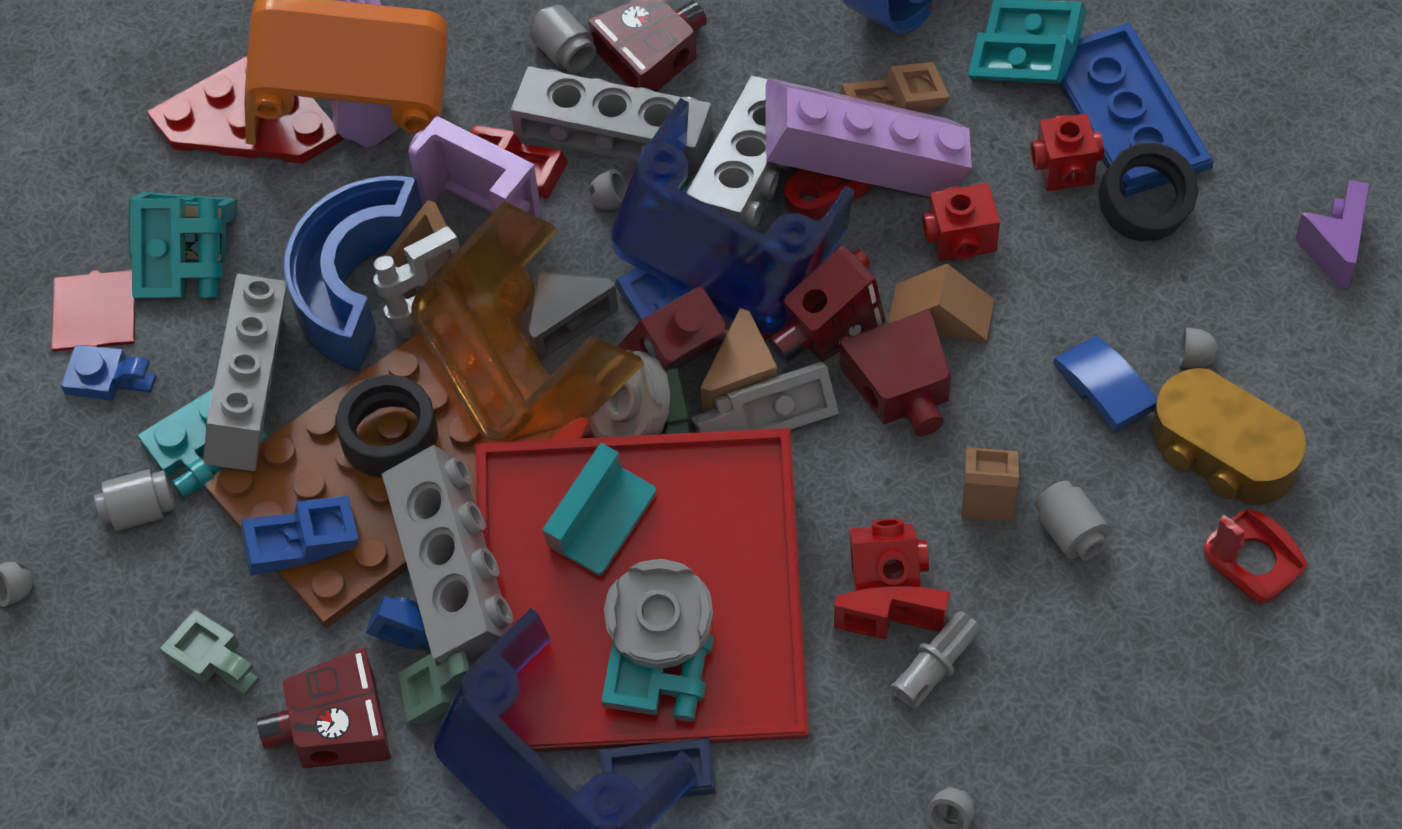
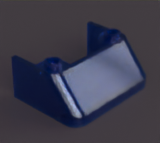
M680 98L639 157L612 225V248L617 256L685 294L702 286L717 311L734 320L739 309L742 308L750 311L760 333L768 334L778 331L788 321L783 305L786 295L829 258L848 229L854 190L847 186L844 187L821 224L805 215L790 213L776 219L765 235L755 231L679 190L688 175V160L682 149L687 143L689 102Z
M531 607L466 672L434 737V750L438 759L507 829H650L698 780L690 757L683 751L643 791L624 775L616 772H605L594 776L576 793L500 719L518 699L520 681L517 673L551 640L540 615Z

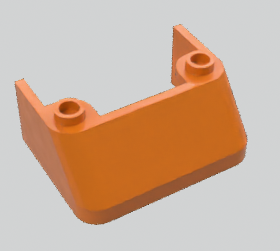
M255 0L250 19L244 94L246 144L256 145L260 117L276 119L287 115L293 109L294 96L392 106V120L400 128L412 134L425 130L436 116L440 118L443 116L449 31L447 21L438 13L421 9L335 0Z

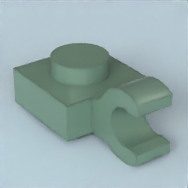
M195 609L160 648L162 655L167 661L204 685L216 673L227 684L246 696L259 681V678L250 672L253 665L242 656L234 653V650L239 646L235 635Z
M461 651L449 656L445 662L440 663L433 660L432 654H429L399 672L406 723L416 725L428 723L458 706L457 689L475 686L490 678L487 656L482 655L468 662L466 652Z

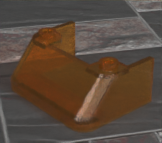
M505 201L422 286L415 295L411 307V316L414 324L479 433L499 443L515 442L561 429L580 417L590 419L645 364L640 356L590 336L551 376L549 375L515 320L528 308L534 295V282L525 265L558 231L553 224Z

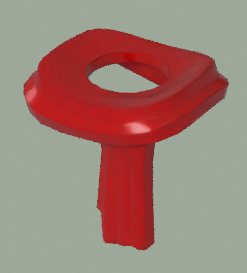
M1250 509L1237 513L1231 519L1223 515L1220 518L1218 529L1207 538L1203 550L1207 560L1219 573L1247 597L1261 603H1267L1285 591L1301 576L1307 566L1302 552L1285 529L1265 514ZM1245 541L1261 542L1271 549L1275 557V566L1271 571L1262 575H1253L1236 562Z

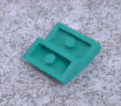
M993 0L986 33H977L968 72L969 78L971 80L1060 84L1067 73L1080 40L1087 14L1084 4L1082 2Z

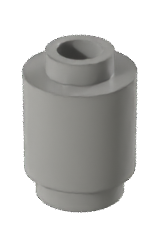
M564 6L546 7L535 15L530 28V38L559 69H566L569 73H577L585 69L593 61L596 55V46L593 44L592 35Z
M150 468L103 481L101 483L103 492L94 495L101 523H112L115 532L164 519V513L176 510L172 489L165 470L153 473Z
M1066 480L1060 481L1047 488L1038 497L1035 503L1036 508L1039 510L1038 519L1066 558L1073 560L1080 557L1081 560L1085 561L1097 556L1105 549L1108 543L1106 538L1111 528L1080 487H1073Z

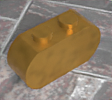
M1197 368L1182 371L1172 376L1159 392L1152 422V437L1157 449L1164 454L1165 459L1173 467L1181 471H1188L1190 469L1207 479L1210 487L1220 496L1229 499L1236 497L1249 505H1262L1277 501L1293 488L1306 450L1305 434L1299 422L1210 369Z

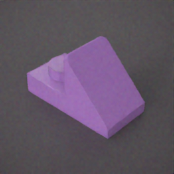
M1349 180L1344 199L1334 198L1330 217L1303 213L1300 218L1295 239L1338 287L1349 288L1355 269L1369 183Z

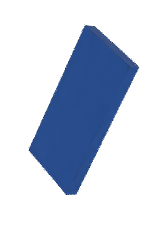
M1130 22L1080 38L1072 62L1059 86L1075 114L1088 113L1093 132L1099 131L1101 133L1104 144L1103 162L1107 169L1121 151L1137 143L1152 142L1174 148L1188 160L1195 174L1213 168L1214 160ZM1146 166L1135 167L1123 176L1120 191L1124 198L1170 183V180L1158 170Z

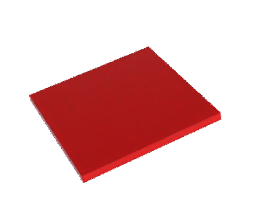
M791 428L475 444L476 506L480 509L485 520L486 528L483 530V535L487 548L493 554L499 567V575L496 579L501 596L507 601L513 614V622L510 626L516 645L487 659L490 678L478 684L480 754L620 748L709 738L710 743L809 738ZM603 443L619 452L622 468L654 485L657 494L604 575L597 576L549 548L542 529L599 444ZM665 559L682 563L704 582L711 595L714 620L710 634L714 636L712 653L706 655L702 681L706 683L704 700L697 703L695 720L692 722L673 718L676 698L673 696L660 695L657 716L604 708L601 703L612 641L606 630L604 605L609 588L616 579L619 580L623 574L629 572V568L639 562ZM682 664L665 668V674L680 676Z

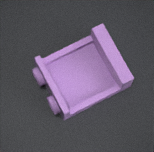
M438 116L432 120L425 130H420L415 134L408 152L413 176L417 180L422 207L428 200L434 202L443 191H449L487 210L494 215L499 246L515 254L542 221L534 164Z

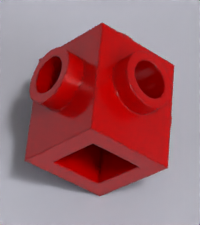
M1088 113L1073 116L1060 115L1052 119L1040 120L1037 141H1032L1030 144L1031 160L1034 170H1041L1046 191L1092 185L1095 182L1097 162L1104 159V144L1101 133L1099 131L1093 132Z
M988 183L967 187L953 186L942 191L930 193L929 213L922 214V228L926 243L934 242L939 261L955 258L965 260L978 254L997 251L1000 220Z
M887 518L872 522V527L849 529L851 571L855 591L889 586L921 587L920 572H929L928 546L926 540H918L912 524H904V521L901 519Z

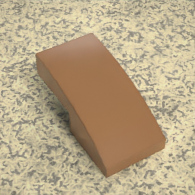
M934 62L890 66L886 79L842 84L839 92L842 95L921 113L935 110L947 104L949 100V94Z

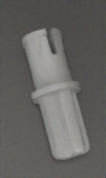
M962 611L957 612L930 644H920L917 648L919 654L904 673L891 684L890 690L901 701L912 709L917 710L944 676H952L954 673L952 664L977 636L980 630L979 624L968 614Z

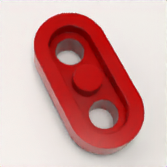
M802 169L793 174L785 184V206L789 213L798 219L817 220L865 195L872 188L873 184L854 180L846 181L840 177ZM805 196H813L816 198V200L805 201L802 200V198Z

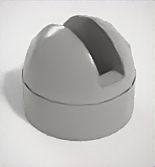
M616 169L599 174L589 186V192L592 194L590 200L600 210H616L628 205L630 202L628 185L622 174Z
M1185 327L1180 343V353H1184L1183 358H1180L1179 367L1197 369L1206 368L1211 365L1218 351L1216 339L1202 329Z
M17 561L0 564V606L5 607L20 602L29 595L33 587L31 572Z
M946 787L936 793L926 809L927 821L933 829H968L974 818V801L966 791ZM951 806L958 810L957 820H948L956 824H948L942 818L947 819Z

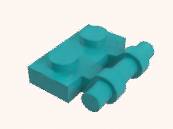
M131 199L132 298H185L186 278H199V298H219L218 278H223V263H218V234H223V219L218 218V199H198V218H185L184 199ZM185 234H198L199 263H186Z
M213 389L137 435L140 443L161 471H166L167 476L182 467L186 468V473L172 481L182 498L198 488L205 491L206 487L204 484L215 478L214 475L225 468L203 464V459L199 458L204 454L206 423ZM264 430L262 432L261 443L268 439V436L266 435Z
M710 634L709 639L697 655L682 663L680 676L665 674V668L653 669L636 665L621 655L612 643L601 700L602 706L604 708L657 716L660 695H667L676 698L673 718L687 722L694 721L697 703L704 700L706 683L702 681L705 657L712 653L714 636Z

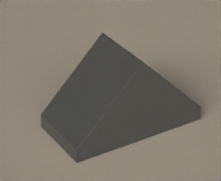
M539 273L528 331L532 356L538 363L618 311L616 285L611 279Z

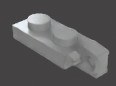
M819 362L728 392L726 396L715 399L717 409H711L691 418L695 433L778 428L794 429L837 415L839 410L827 366Z

